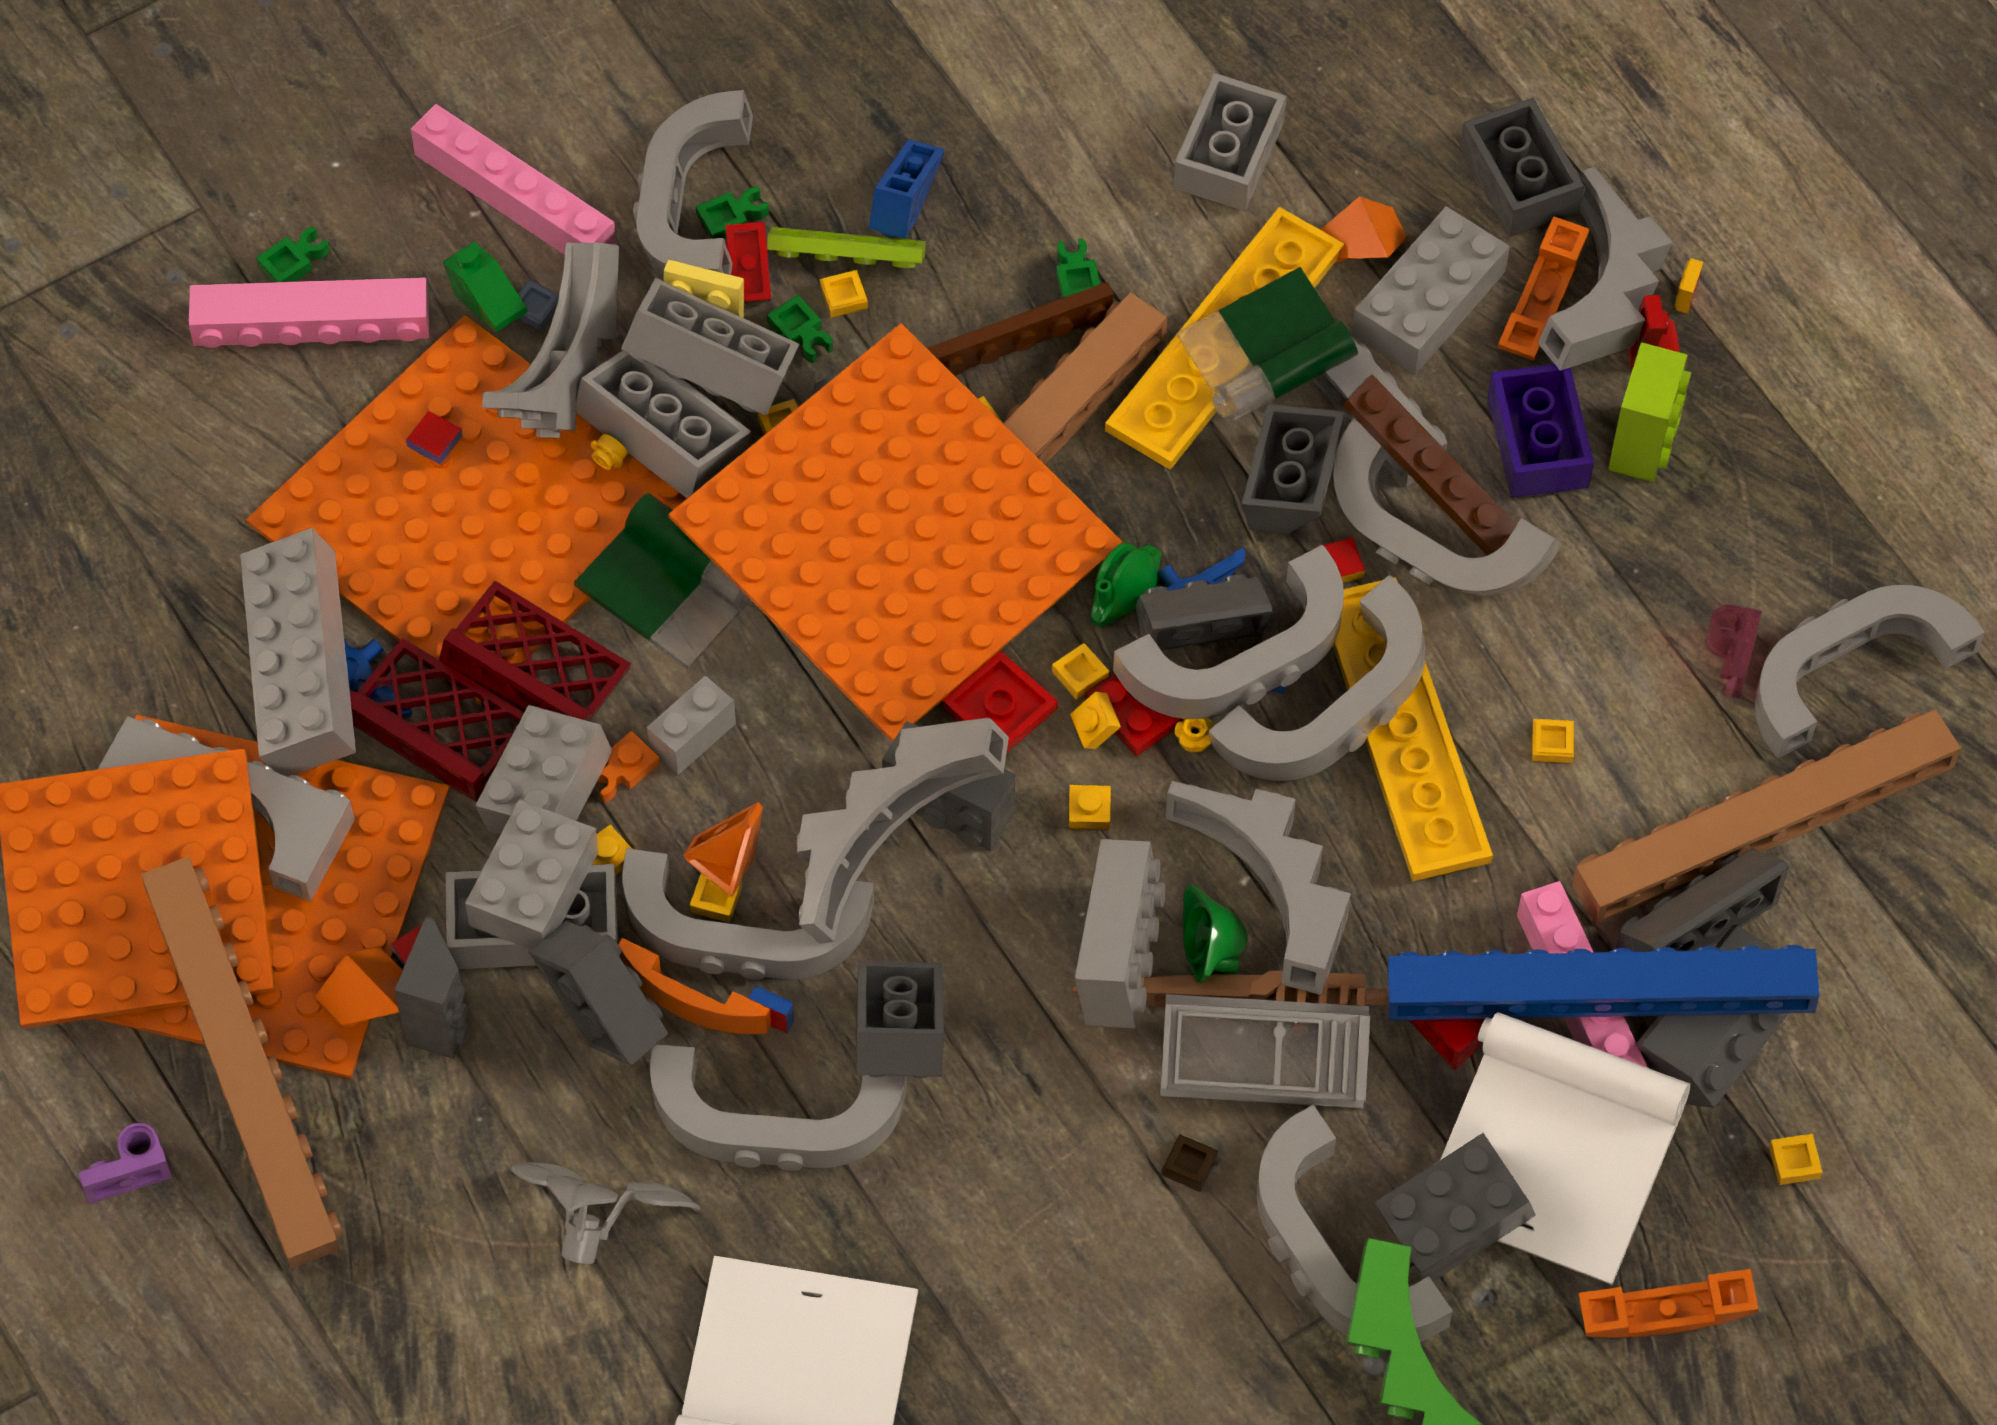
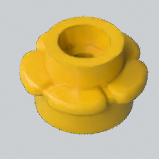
M603 434L598 441L593 440L590 444L591 448L595 450L591 454L592 459L606 470H610L612 467L620 469L624 464L623 459L628 455L626 448L617 439L608 434Z
M1209 718L1183 719V721L1177 722L1175 726V736L1178 738L1181 747L1186 751L1201 752L1212 743L1209 730L1214 727V724ZM1197 729L1199 732L1197 734H1194L1191 732V730Z

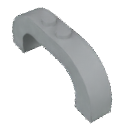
M744 90L715 93L686 104L660 125L650 141L646 153L644 171L638 175L640 198L638 202L634 203L633 213L639 239L653 271L662 281H664V269L668 259L731 275L733 262L723 238L691 240L677 234L685 179L691 165L700 156L713 149L726 146L749 145L753 114Z
M1354 417L1345 430L1338 445L1333 468L1335 492L1344 514L1359 532L1379 545L1376 551L1377 554L1397 565L1400 559L1413 566L1409 573L1424 583L1430 585L1433 579L1454 591L1471 596L1503 595L1524 587L1538 577L1548 567L1560 549L1562 543L1556 538L1521 518L1505 544L1494 553L1479 558H1467L1455 554L1386 511L1378 496L1377 477L1389 453Z
M1323 545L1289 561L1286 583L1303 607L1304 614L1301 619L1289 629L1215 667L1201 670L1181 667L1170 661L1162 653L1151 635L1147 634L1114 651L1113 672L1125 689L1136 700L1156 712L1171 717L1204 719L1227 713L1238 705L1241 706L1245 703L1247 705L1254 704L1261 700L1268 691L1280 685L1286 687L1293 684L1300 678L1301 674L1318 664L1332 648L1339 632L1344 600L1343 582L1338 567Z
M1389 575L1360 600L1363 619L1387 643L1385 653L1380 662L1311 723L1292 731H1275L1260 725L1238 705L1209 730L1213 749L1230 765L1250 776L1273 781H1288L1305 778L1321 772L1338 761L1348 751L1353 752L1361 747L1367 735L1378 725L1387 724L1395 716L1397 709L1416 688L1423 672L1426 650L1418 609L1408 592Z
M1890 585L1873 589L1850 601L1843 599L1834 604L1826 614L1818 618L1811 616L1800 622L1795 630L1783 637L1767 656L1754 701L1755 716L1760 733L1777 759L1812 741L1817 720L1801 700L1797 691V682L1808 673L1879 636L1886 634L1911 636L1925 644L1943 668L1947 669L1977 653L1985 631L1962 605L1940 592L1925 587Z
M627 848L623 864L622 884L626 912L639 938L661 957L680 965L699 968L701 971L709 974L730 972L741 974L743 977L751 980H761L764 977L794 980L819 975L839 965L854 952L866 934L873 910V883L855 881L842 910L835 941L819 943L803 928L794 931H778L694 919L679 913L669 904L665 897L670 874L668 854Z
M658 1044L652 1047L650 1076L653 1099L657 1113L666 1129L678 1142L693 1152L715 1160L735 1162L742 1167L752 1168L760 1164L777 1165L779 1168L787 1171H798L802 1167L832 1168L855 1162L876 1150L890 1136L901 1117L904 1107L907 1076L886 1075L884 1077H872L863 1075L861 1090L856 1101L845 1112L833 1118L814 1120L722 1112L703 1102L694 1089L697 1066L695 1047Z
M1312 1105L1288 1119L1269 1140L1260 1163L1257 1184V1206L1264 1229L1270 1237L1268 1239L1269 1247L1279 1262L1285 1260L1293 1272L1291 1279L1299 1294L1303 1297L1308 1295L1320 1314L1337 1330L1347 1335L1357 1284L1348 1276L1300 1204L1295 1191V1185L1299 1178L1310 1168L1334 1156L1336 1137L1316 1107ZM1428 1276L1409 1287L1412 1318L1420 1342L1449 1328L1453 1311L1432 1279Z

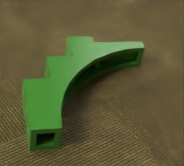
M1367 1238L1364 1243L1345 1345L1355 1346L1354 1354L1368 1358L1380 1359L1381 1352L1388 1353L1378 1405L1388 1407L1387 1415L1413 1420L1414 1413L1421 1414L1419 1425H1483L1464 1410L1440 1382L1421 1347L1412 1318L1408 1277L1411 1247Z

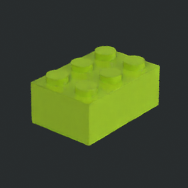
M1641 342L1620 410L1608 467L1609 471L1654 482L1658 468L1666 470L1673 439L1676 437L1680 424L1681 413L1687 394L1686 391L1692 373L1684 370L1687 354Z

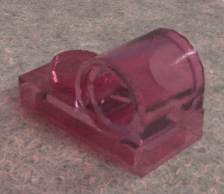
M1723 605L1714 610L1706 634V645L1714 655L1725 658L1720 678L1727 680L1724 692L1726 696L1740 699L1762 613L1760 610L1736 605ZM1720 629H1729L1734 633L1728 634L1722 632Z

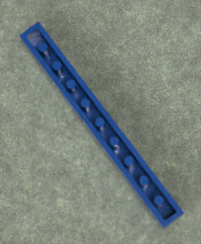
M1787 945L1780 949L1762 950L1757 946H1743L1737 950H1719L1715 947L1705 946L1694 951H1676L1670 947H1661L1652 950V952H1634L1628 948H1617L1610 952L1591 953L1586 949H1573L1567 953H1548L1545 950L1535 949L1529 950L1524 954H1506L1503 951L1490 950L1481 955H1463L1457 951H1446L1439 955L1421 956L1416 952H1403L1397 956H1388L1387 967L1389 1020L1485 1019L1486 1017L1493 1018L1497 1012L1512 1018L1815 1013L1819 999L1816 949H1804L1799 945Z

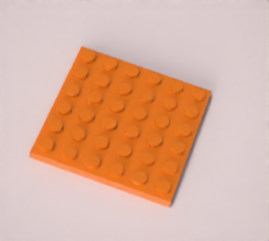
M245 748L0 783V838L19 1019L22 1029L189 1005L141 877V873L188 856L193 868L202 867L210 891L203 894L208 907L216 904L225 928L218 930L222 943L231 942L239 966L232 969L237 982L246 980L251 996L275 992L249 767Z

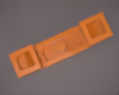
M1553 216L1539 248V256L1516 309L1509 317L1497 348L1535 361L1541 350L1538 341L1549 317L1559 312L1590 232L1589 228Z
M624 938L619 942L618 945L622 950L620 959L625 966L630 967L639 976L643 984L640 989L667 1011L696 1025L721 1032L754 1035L767 1034L770 1030L771 1018L769 1008L732 991L725 1004L720 1003L662 975L659 955Z
M1751 1269L1709 1274L1705 1282L1626 1293L1622 1292V1287L1581 1292L1578 1295L1585 1335L1588 1337L1629 1338L1679 1333L1734 1321L1759 1311Z

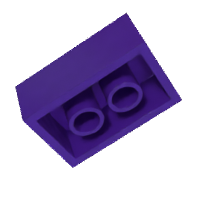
M1555 364L1492 372L1487 398L1511 498L1589 488L1594 461L1571 367L1560 371Z

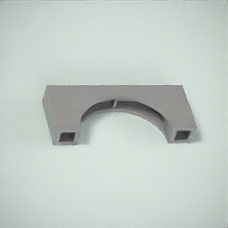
M127 716L98 769L229 750L223 747L213 749L200 744L196 738L189 734L179 733L176 735L163 730L159 724L152 720L142 719L140 721ZM259 761L248 762L253 809L266 820L275 834V851L268 868L273 887L311 902L355 820L351 801L344 794L336 790L328 789L324 791L313 787L308 781L299 776L290 775L287 777L276 773L265 763Z

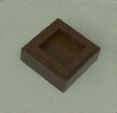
M1179 1134L1162 1168L1161 1175L1201 1192L1218 1157V1150Z

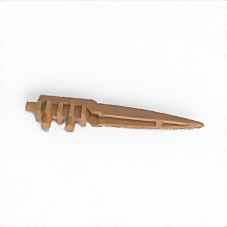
M1272 970L1265 974H1211L1205 982H1197L1194 975L1144 977L1143 987H1146L1147 992L1146 1006L1164 1008L1166 994L1359 1006H1387V989L1366 988L1365 974L1329 973L1323 993L1319 995L1281 985L1283 971ZM1074 986L1071 992L1078 995L1077 987ZM1292 1022V1031L1297 1034H1305L1309 1031V1023Z

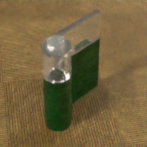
M1301 266L1177 332L1178 338L1214 394L1211 401L1217 413L1222 419L1228 416L1232 422L1358 355L1356 344L1347 327L1341 320H1334Z
M647 493L639 499L630 511L625 522V528L574 581V586L688 670L747 605L753 607L755 604L668 517L669 513L673 510L651 493Z

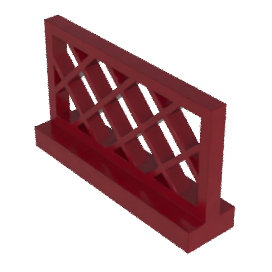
M495 580L456 629L452 628L444 638L439 661L525 712L528 705L589 722L618 686L631 666V663ZM496 596L510 605L512 614L492 616L489 604ZM537 621L544 625L546 634L526 637L522 622ZM515 623L518 638L497 639L495 625ZM487 627L490 641L477 643L465 636L470 628ZM570 641L578 646L580 655L560 658L556 643ZM549 644L553 659L532 661L528 646ZM521 647L525 662L511 664L502 658L501 650ZM604 662L616 669L611 677L594 679L591 664ZM584 666L587 680L566 682L563 667ZM555 668L559 683L546 685L537 680L535 671ZM590 689L593 701L585 709L571 700L569 692Z
M404 638L397 643L357 692L350 691L354 727L476 803L515 731L514 729L512 733L494 736L492 720L509 717L519 723L524 714L518 708ZM404 654H407L419 662L420 671L396 675L395 665ZM424 665L428 667L429 670H424ZM444 677L451 681L453 691L428 694L426 680ZM422 681L424 696L400 700L398 684ZM393 685L395 701L377 703L369 698L376 688ZM477 697L484 702L486 711L461 715L459 700ZM455 701L457 716L432 719L431 704ZM426 705L428 721L411 724L403 719L402 709ZM489 705L496 710H490ZM488 722L489 737L465 740L463 725ZM459 726L461 741L443 744L436 740L435 729ZM430 730V735H428L424 731ZM502 744V745L499 747V749L497 750V749H496V745ZM492 746L493 756L483 768L468 759L467 750ZM463 751V756L457 752Z

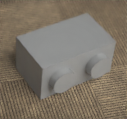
M704 676L647 726L649 747L667 767L679 775L736 724L734 700L707 676Z

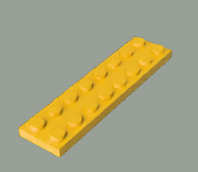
M1278 207L1105 422V432L1171 470L1252 368L1242 350L1238 349L1228 333L1218 310L1300 266L1315 288L1338 260L1344 243L1285 209Z
M1383 580L1343 589L1344 600L1341 623L1333 649L1347 690L1380 662L1386 650V641L1363 619L1360 600ZM1425 662L1421 678L1412 694L1397 709L1395 716L1387 724L1378 725L1367 735L1365 740L1412 882L1492 863L1493 858L1488 839Z

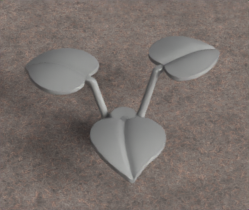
M552 1163L512 1164L508 1170V1173H514L527 1182L548 1186L566 1209L564 1228L567 1230L561 1256L577 1263H594L599 1240H607L610 1228L626 1203L631 1200L660 1206L690 1207L696 1213L700 1211L698 1204L679 1190L655 1182H628L627 1190L622 1194L603 1226L600 1227V1219L587 1214L588 1205L616 1202L618 1195L613 1190L603 1185L583 1182L581 1176L576 1172ZM579 1208V1212L574 1215V1210Z

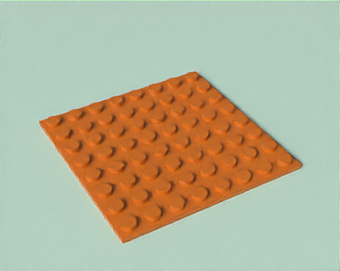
M464 315L246 519V522L271 543L313 528L335 551L340 596L398 642L404 638L439 660L444 638L452 628L456 629L494 580L566 623L591 599L574 586V581L625 528L626 519L639 499L645 494L651 493L674 510L687 498L629 453L623 459L624 464L620 469L612 467L610 470H606L599 466L591 457L595 450L591 448L590 444L593 440L598 441L603 433L577 413L575 431L560 430V438L536 437L535 429L521 428V419L498 417V410L482 408L483 392L498 391L514 383L528 370L531 364L468 316ZM428 411L462 429L463 436L441 464L407 447L406 443L407 437ZM496 596L489 604L492 616L512 614L510 605ZM522 622L526 637L546 634L544 625L539 622ZM515 623L494 626L498 640L518 638ZM487 627L470 628L465 636L477 643L490 641ZM543 645L528 646L531 657ZM521 647L501 650L502 658L511 664L525 662ZM477 697L471 698L480 706L484 704V702L478 699Z
M902 323L671 511L668 516L892 743L906 721L912 724L918 722L1097 568L1116 546L1123 543Z
M136 714L135 719L152 720L159 724L163 730L176 735L179 733L189 734L196 738L200 744L213 749L216 747H223L228 750L245 748L248 762L259 761L265 763L259 757L258 742ZM334 760L296 774V776L308 781L313 787L324 791L333 789L344 794L351 801L355 818L311 902L273 887L268 868L275 851V834L266 820L254 810L275 992L253 995L254 1004L247 1006L252 1020L260 1018L269 1041L262 1044L267 1058L275 1056L279 1063L352 1079L372 1019L348 1024L342 1029L315 1001V996L347 953L380 946L393 959L394 952L391 949V944L400 938L450 791V786ZM190 1005L95 1019L204 1045Z

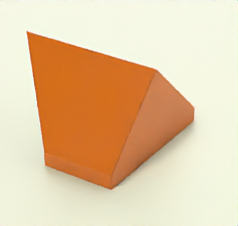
M1360 196L1321 228V231L1344 243V247L1335 263L1348 259L1388 258L1402 243L1407 242V236L1393 207Z
M757 802L697 834L683 855L688 863L731 897L734 895L756 856L763 813L761 804Z
M380 946L347 953L316 994L315 1001L342 1029L348 1024L399 1013L394 990L403 970Z

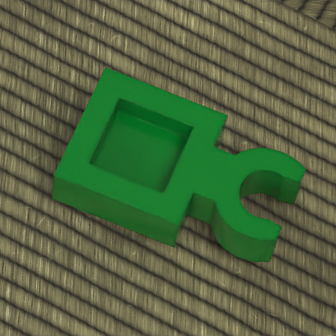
M752 187L747 189L742 194V197L737 200L729 192L696 206V215L710 239H725L726 225L747 223V219H763L769 215V205L767 202L760 205L751 204L761 199L759 187Z
M314 226L309 227L301 233L300 240L295 244L287 236L257 256V264L273 283L295 282L312 271L311 259H322L329 254V242L325 239L317 245H311V242L318 239V235Z
M1083 238L1078 239V251L1074 253L1065 250L1063 241L1058 242L1057 258L1061 265H1057L1056 275L1062 298L1100 285L1095 259L1085 261L1087 257V244Z
M798 294L767 314V323L777 334L803 346V355L808 362L813 364L817 361L816 352L812 348L814 346H823L828 353L833 351L831 337L826 332L819 331L822 329V320Z

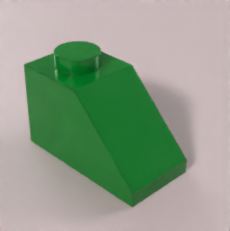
M475 241L443 261L454 295L495 332H498L528 312L526 305L497 261Z

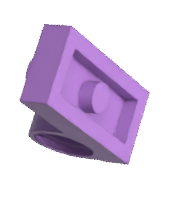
M134 1123L125 1127L117 1140L121 1159L112 1162L109 1160L99 1161L90 1165L87 1170L78 1172L89 1204L172 1178L163 1148L160 1145L155 1130L151 1126L144 1123ZM138 1146H150L143 1154H131Z

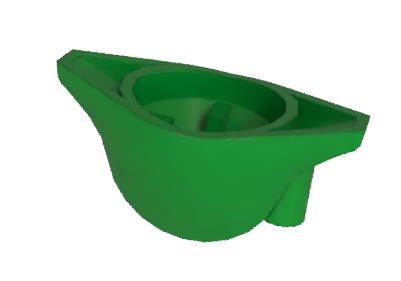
M1123 542L1105 557L1095 579L1091 613L1092 623L1104 627L1136 609L1135 606L1139 595H1144L1145 590L1157 585L1162 555L1160 549L1151 545L1137 548L1129 542Z
M1190 883L1184 890L1183 944L1186 960L1197 982H1205L1212 971L1235 974L1239 968L1238 956L1245 950L1248 942L1246 928L1233 911L1215 902L1199 887Z

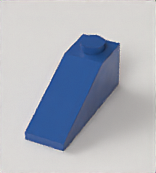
M910 139L907 140L875 187L869 229L880 231L884 236L891 238L907 237L918 219L944 155L943 148Z

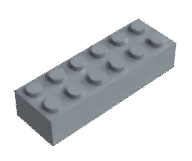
M313 528L240 554L259 757L276 773L289 777L290 775H296L356 753L335 551Z

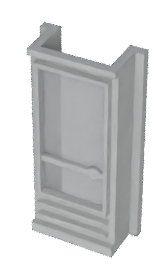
M1166 994L1160 1096L1363 1108L1364 1101H1366L1370 1034L1369 1006Z

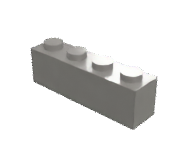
M1354 338L1353 340L1358 350L1357 356L1312 379L1338 411H1345V419L1350 423L1353 416L1342 406V403L1367 377L1373 374L1446 450L1447 441L1440 428L1436 425L1431 426L1423 417L1421 409L1412 398L1407 399L1399 390L1394 377L1388 371H1382L1374 362L1370 350L1364 344H1358ZM1388 454L1384 463L1406 487L1414 483L1415 480Z

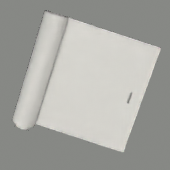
M1497 1012L1493 1018L1486 1017L1480 1028L1478 1041L1483 1042L1484 1056L1441 1159L1484 1133L1530 1201L1536 1214L1535 1217L1524 1223L1527 1226L1521 1225L1497 1241L1613 1285L1684 1110L1690 1091V1083Z
M714 1256L682 1414L678 1415L675 1425H893L918 1289Z

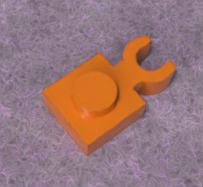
M632 731L612 747V753L596 782L607 784L600 791V799L604 803L610 801L616 795L617 786L621 782L631 789L660 765V757Z

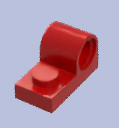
M765 222L726 225L727 250L733 262L731 275L744 278V303L771 301Z
M1644 295L1638 310L1645 318V323L1634 346L1628 348L1631 370H1633L1641 342L1681 353L1676 323L1669 319L1667 311L1662 310L1660 295Z

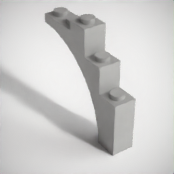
M1594 167L1583 170L1579 176L1584 185L1579 211L1585 218L1595 240L1599 260L1598 283L1589 294L1572 307L1551 315L1538 341L1540 347L1560 371L1634 346L1645 323V318L1638 309L1644 295L1654 294L1659 280L1653 272L1661 269L1672 245V241L1651 216L1638 220Z
M566 242L559 299L550 330L540 352L528 370L514 383L498 391L483 392L482 408L498 410V417L521 419V428L535 429L536 437L560 438V430L575 431L576 397L580 380L596 368L597 347H601V340H616L618 245Z
M990 718L901 729L899 746L895 751L896 766L852 772L850 788L846 793V809L803 814L801 829L797 835V852L809 862V867L805 871L806 885L803 904L799 909V926L819 943L834 942L841 913L855 881L874 852L913 813L942 794L975 780L1004 774L1009 737Z
M1171 781L1167 792L1165 819L1196 829L1229 848L1243 859L1265 883L1278 906L1286 934V952L1281 985L1322 995L1348 919L1351 893L1340 891L1333 887L1316 885L1320 873L1323 846L1304 839L1289 837L1293 826L1296 799L1279 793L1256 789L1252 801L1235 795H1226L1199 788L1195 785Z

